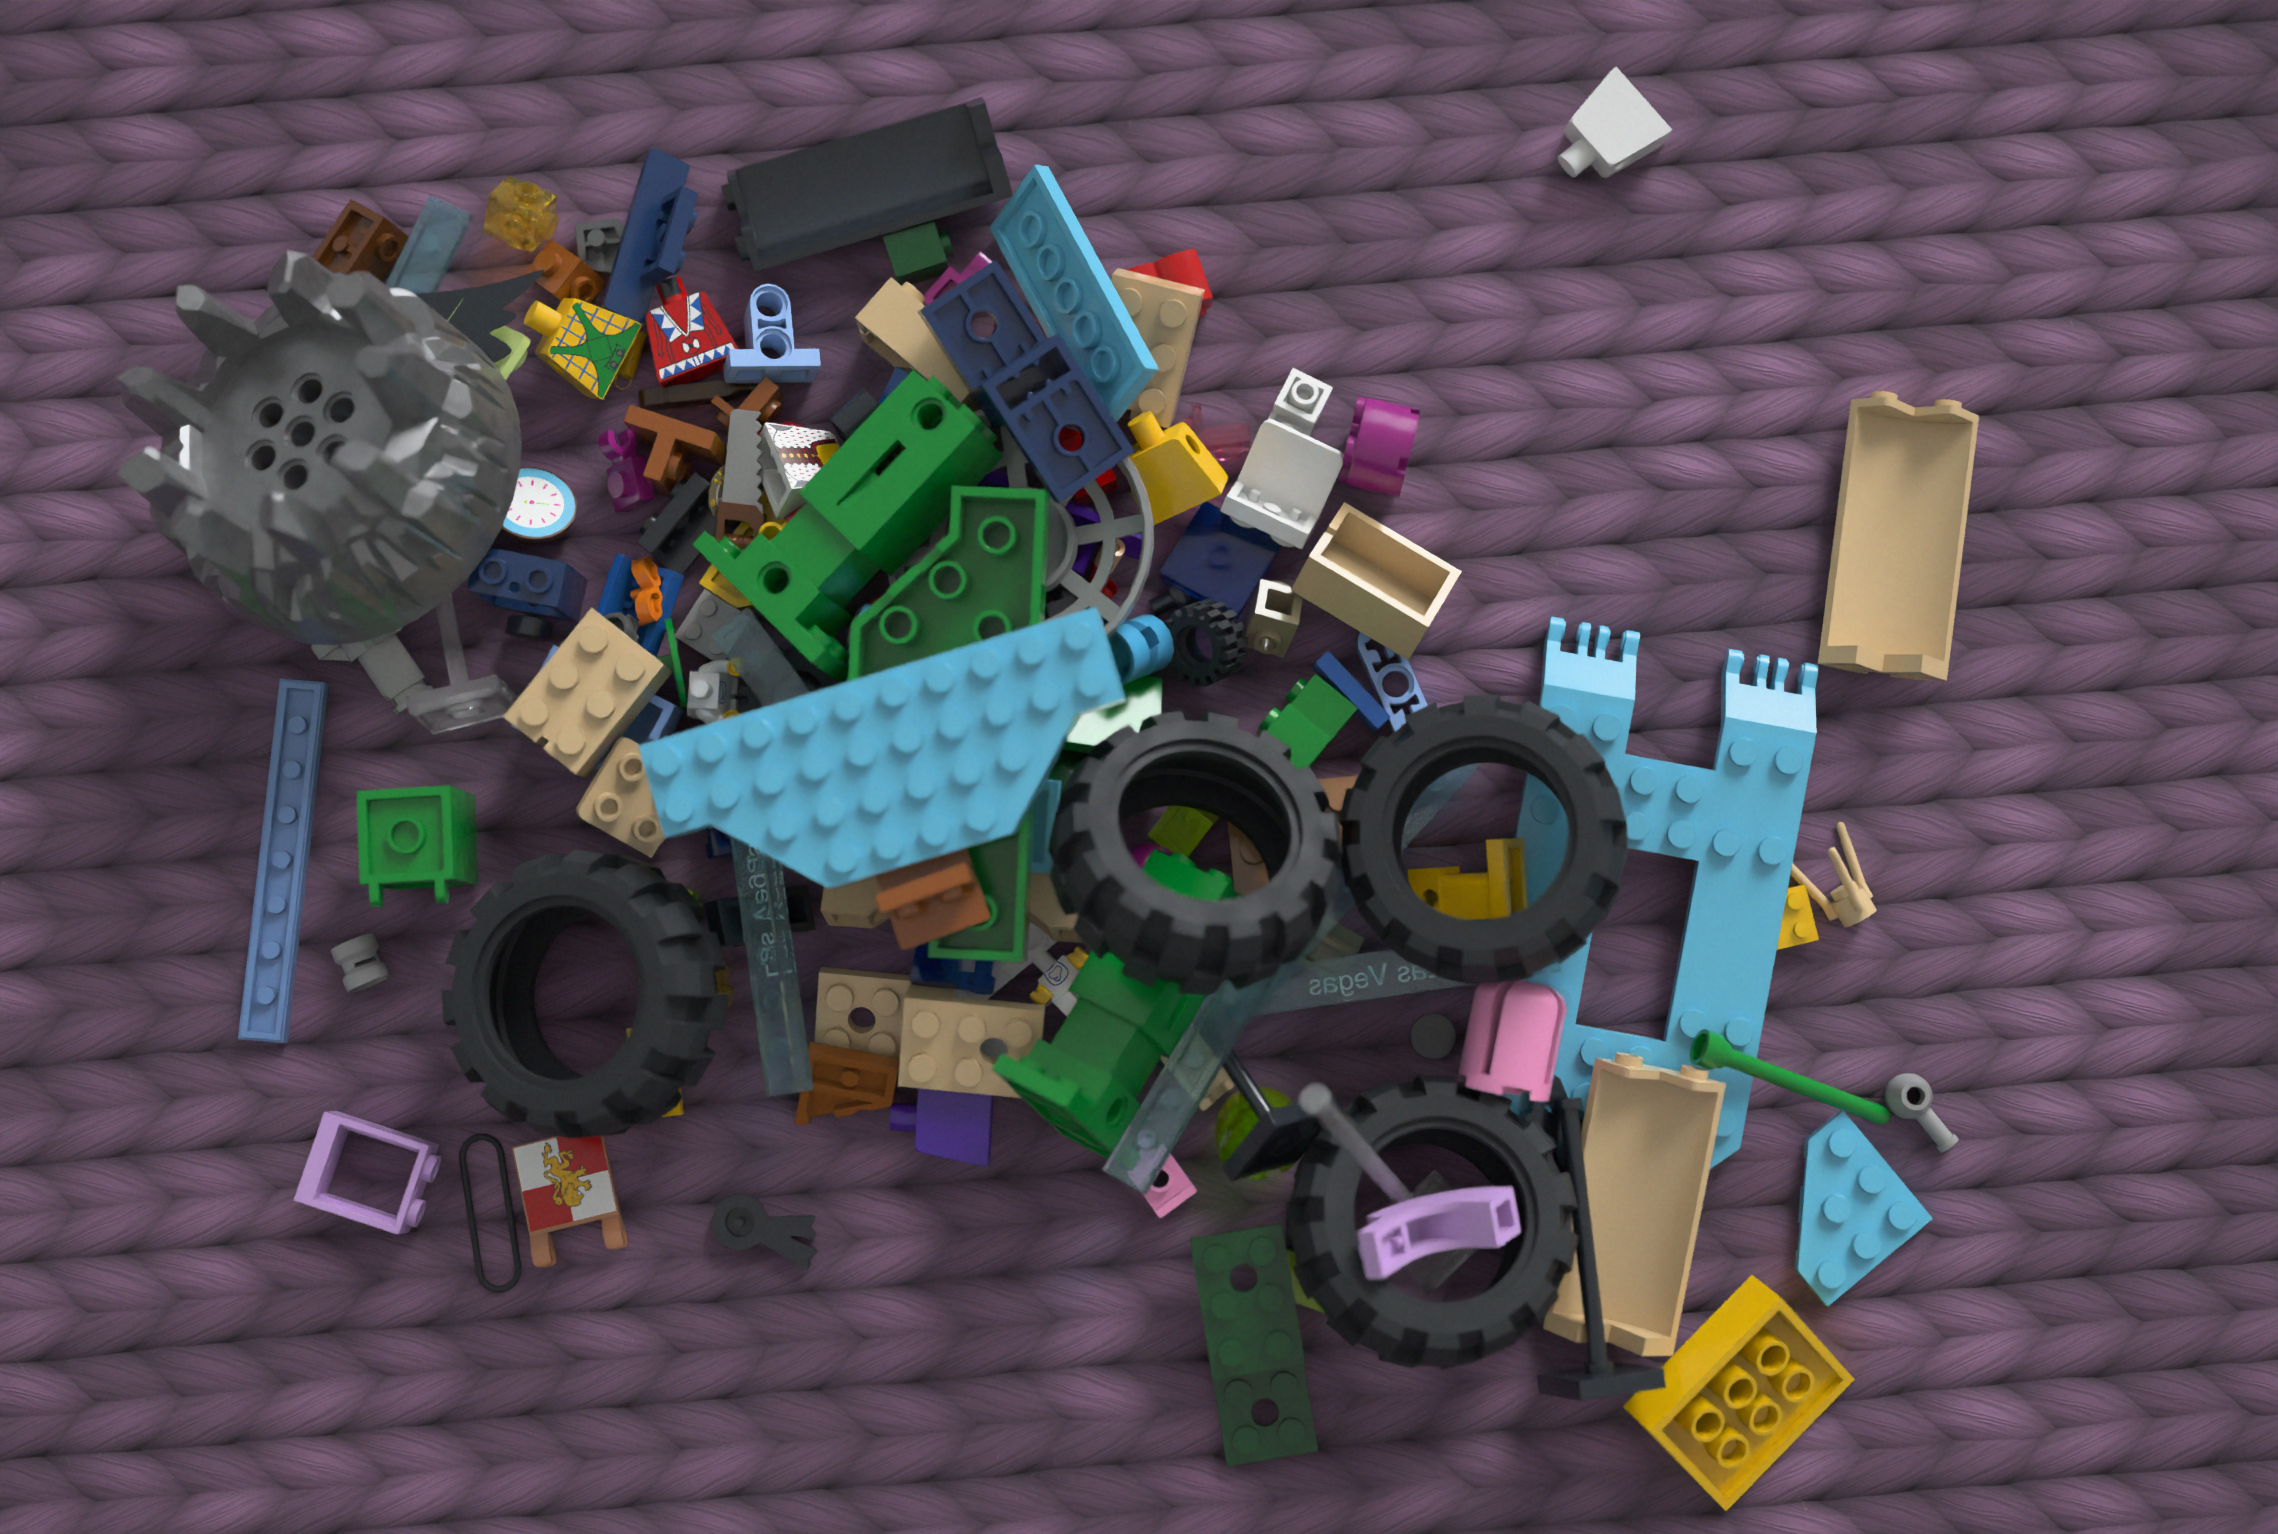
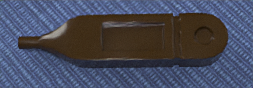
M724 380L672 385L667 386V388H664V386L647 388L638 391L639 407L648 411L670 409V407L681 408L712 404L710 401L715 395H718L725 402H729L741 395L752 392L758 384L725 383Z

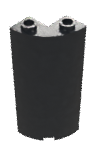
M982 97L727 171L728 184L721 185L728 210L733 211L737 209L741 221L742 234L735 236L742 262L751 260L754 272L1013 197L1002 154L997 146L987 107Z

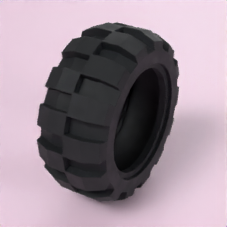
M1464 695L1463 702L1438 707L1436 702L1405 716L1404 719L1407 723L1387 739L1381 735L1359 762L1362 769L1353 788H1346L1338 823L1342 826V858L1340 864L1345 885L1349 888L1356 902L1359 914L1383 943L1409 964L1413 963L1433 973L1436 977L1470 984L1471 982H1514L1532 978L1533 973L1556 962L1560 965L1587 944L1586 939L1602 919L1606 921L1621 890V878L1625 861H1627V823L1619 788L1616 787L1606 767L1605 760L1583 733L1578 735L1561 722L1559 715L1529 701L1525 705L1501 701L1499 695ZM1498 763L1516 767L1533 775L1543 782L1559 800L1566 813L1568 823V842L1564 861L1548 889L1532 904L1519 912L1506 917L1484 921L1452 917L1429 906L1415 894L1410 886L1402 860V835L1405 822L1412 806L1421 793L1442 775L1470 764Z
M1177 711L1151 715L1142 721L1138 733L1128 724L1091 748L1089 757L1075 765L1061 793L1048 845V852L1053 860L1049 876L1058 904L1065 916L1078 913L1073 929L1099 959L1110 953L1123 962L1121 969L1123 976L1150 988H1153L1156 979H1162L1178 983V994L1212 995L1219 992L1223 981L1230 980L1234 989L1239 990L1276 975L1280 964L1283 965L1296 960L1315 937L1339 882L1336 871L1342 858L1339 826L1334 813H1325L1329 800L1324 788L1309 766L1298 770L1290 762L1292 755L1289 746L1265 730L1262 731L1259 737H1255L1237 729L1239 719L1207 712L1202 721H1185L1183 712ZM1164 806H1184L1210 812L1237 827L1253 843L1264 862L1269 883L1254 893L1231 900L1210 901L1180 895L1158 884L1138 867L1123 844L1119 826L1138 813Z
M574 850L569 855L563 856L549 853L523 863L511 873L513 882L497 880L469 910L477 919L471 930L460 929L456 932L445 963L455 966L453 989L441 990L443 1022L446 1025H456L460 1040L459 1043L450 1048L464 1076L470 1083L485 1082L487 1084L480 1095L489 1106L512 1123L526 1122L538 1134L564 1138L598 1137L625 1134L634 1125H650L678 1106L682 1099L679 1092L682 1086H697L716 1053L706 1045L712 1029L723 1030L725 1027L729 998L728 994H717L716 972L727 969L717 933L702 930L699 923L706 917L704 909L682 883L668 882L660 868L638 859ZM597 913L608 920L620 932L634 956L639 976V1004L633 1027L623 1046L601 1068L591 1074L582 1076L565 1066L545 1042L536 1017L535 985L541 962L557 936L580 918Z
M1418 1075L1414 1081L1394 1084L1388 1081L1359 1094L1352 1103L1333 1116L1310 1143L1293 1175L1295 1184L1291 1200L1286 1204V1239L1291 1240L1293 1243L1297 1262L1292 1268L1307 1300L1312 1297L1315 1299L1329 1318L1326 1324L1350 1345L1354 1346L1359 1343L1378 1353L1379 1360L1411 1369L1417 1366H1439L1443 1370L1472 1364L1515 1344L1516 1340L1527 1331L1539 1325L1560 1298L1557 1290L1564 1275L1572 1271L1578 1236L1571 1231V1212L1577 1209L1578 1206L1570 1174H1560L1550 1154V1151L1556 1148L1548 1135L1535 1119L1527 1124L1509 1108L1512 1100L1503 1095L1458 1086L1454 1078L1448 1076ZM1415 1144L1432 1145L1453 1151L1470 1161L1485 1175L1493 1187H1513L1521 1233L1505 1243L1503 1258L1497 1273L1481 1294L1475 1298L1456 1303H1432L1408 1296L1391 1286L1384 1279L1366 1278L1364 1263L1359 1254V1240L1354 1225V1199L1359 1179L1371 1159L1399 1146Z

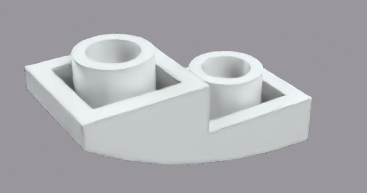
M1293 368L1274 403L1268 419L1275 420L1310 437L1333 387Z

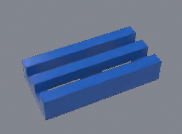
M1329 651L1315 662L1313 670L1358 708L1355 712L1356 716L1373 734L1388 722L1391 716Z

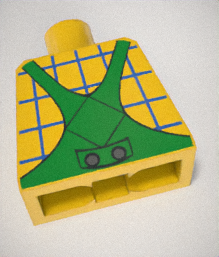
M564 298L556 311L536 300L524 318L525 325L543 335L535 350V354L585 396L600 400L604 399L642 327V324L635 320L575 298Z

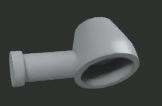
M1903 1073L1893 1077L1888 1082L1884 1098L1888 1109L1894 1115L1903 1119L1916 1118L1937 1144L1936 1148L1940 1153L1947 1151L1958 1142V1137L1955 1134H1951L1930 1108L1933 1093L1925 1079L1916 1074ZM1912 1087L1916 1088L1920 1093V1100L1915 1105L1909 1103L1906 1097L1907 1091Z

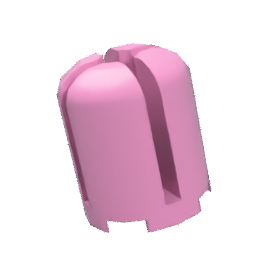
M1527 980L1501 983L1480 982L1474 990L1457 1082H1466V1087L1502 1095V1093L1521 1095L1524 1092L1530 1094L1529 1100L1549 1101L1567 1010L1564 997L1551 986L1540 983L1533 984Z

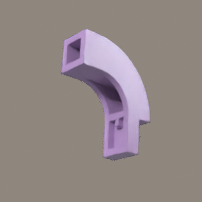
M1481 1187L1441 1192L1407 1200L1377 1211L1367 1217L1369 1225L1358 1231L1359 1254L1364 1263L1366 1278L1383 1279L1410 1261L1431 1253L1458 1248H1498L1521 1233L1513 1187Z

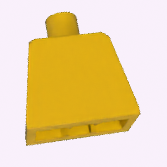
M1152 411L1142 413L1128 423L1131 432L1138 442L1132 445L1135 452L1128 457L1138 470L1148 493L1154 525L1222 494L1228 480L1226 472L1186 423L1180 422L1162 431Z

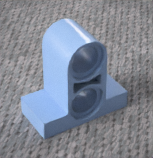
M760 285L751 294L744 313L746 349H729L723 365L724 382L760 383L765 376L773 383L814 382L821 366L819 349L794 348L791 306L788 295L777 285ZM757 307H769L776 313V316H764L758 311ZM772 348L777 351L780 358L770 359L761 352V349Z

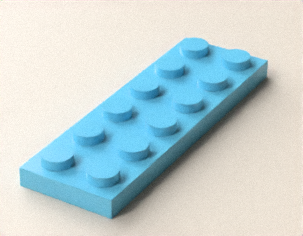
M1034 164L1014 192L1013 197L1009 199L989 228L1047 338L1059 333L1117 423L1159 368L1049 167Z

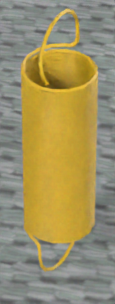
M641 331L638 332L617 372V376L633 379L648 332L647 334Z

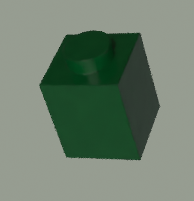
M934 220L882 236L897 282L901 286L905 282L914 285L941 276L949 268L947 258L954 256L947 231L938 233Z

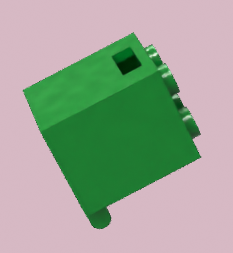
M450 785L356 791L360 885L369 886V898L372 908L383 907V890L435 888L437 904H445L449 902V887L479 885L475 795Z

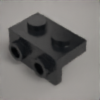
M696 472L689 480L683 478L674 486L668 497L671 502L660 515L655 512L645 521L639 532L642 537L637 541L646 552L667 569L682 575L689 570L702 554L692 544L704 531L714 538L716 535L717 519L711 514L708 506V489L710 484Z

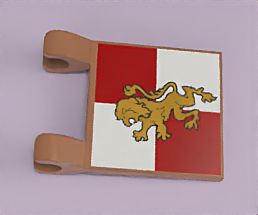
M554 1136L511 1147L530 1235L531 1256L535 1267L545 1268L557 1263L556 1250L550 1232L598 1220L602 1221L603 1239L607 1249L617 1250L628 1246V1236L619 1208L604 1136L578 1138Z

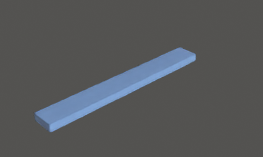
M281 678L279 681L238 1039L288 1043L329 684L325 682Z

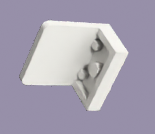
M1267 419L1260 426L1238 480L1227 494L1220 511L1229 515L1234 523L1242 527H1255L1270 534L1271 538L1280 545L1286 547L1295 546L1303 549L1317 524L1343 466L1344 455L1335 448L1275 420Z

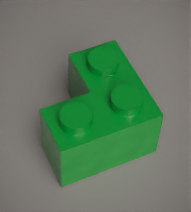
M1315 673L1309 682H1306L1302 677L1298 680L1284 698L1289 702L1282 712L1274 707L1258 726L1256 734L1260 736L1262 731L1265 730L1289 746L1292 755L1290 762L1298 770L1306 766L1311 767L1358 708Z

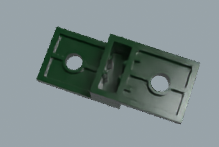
M1282 1223L1189 1238L1227 1467L1317 1452L1318 1446L1304 1364L1306 1363ZM1239 1264L1252 1266L1257 1274L1255 1285L1246 1291L1235 1289L1230 1283V1273ZM1260 1399H1270L1278 1407L1276 1419L1269 1424H1260L1251 1415L1252 1406Z

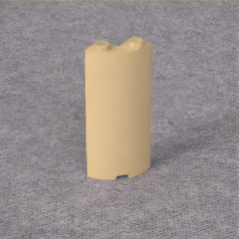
M1885 391L1871 392L1870 398L1851 399L1818 664L1867 674L1868 672L1890 674L1891 678L1947 681L1979 415L1963 409L1961 402L1940 399L1934 401V406L1915 408L1899 401L1897 394Z
M1616 1052L1614 1060L1595 1058L1581 1129L1605 1340L1640 1356H1673L1726 1084L1708 1079L1709 1070L1681 1065L1679 1072L1642 1064L1643 1057ZM1571 1213V1231L1574 1232V1230H1573V1221H1572V1213ZM1575 1252L1572 1271L1564 1275L1557 1290L1560 1298L1546 1314L1543 1329L1576 1343H1585L1587 1339L1577 1255Z

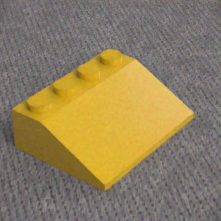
M1751 1275L1661 1367L1664 1369L1666 1388L1636 1392L1623 1407L1727 1511L1855 1379L1786 1302L1755 1276Z

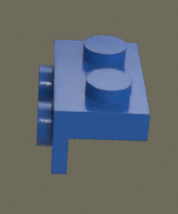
M616 554L612 567L608 572L607 582L597 608V612L603 617L609 613L621 612L624 616L630 614L639 621L635 609L636 599H632L630 596V591L641 588L631 572V561L635 559L623 554ZM658 567V574L661 579L659 589L663 596L661 605L662 616L656 622L639 626L637 631L639 636L638 644L654 657H657L666 631L664 619L671 616L684 575L662 567Z

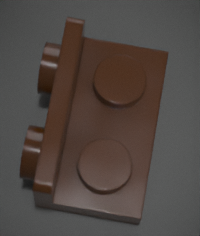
M350 199L312 256V259L334 274L341 272L346 276L355 272H368L382 282L409 242V236L382 215Z

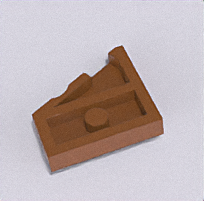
M810 1042L806 1055L795 1124H810L811 1117L834 1113L835 1117L839 1118L853 1115L859 1110L872 1111L891 1107L900 1058Z

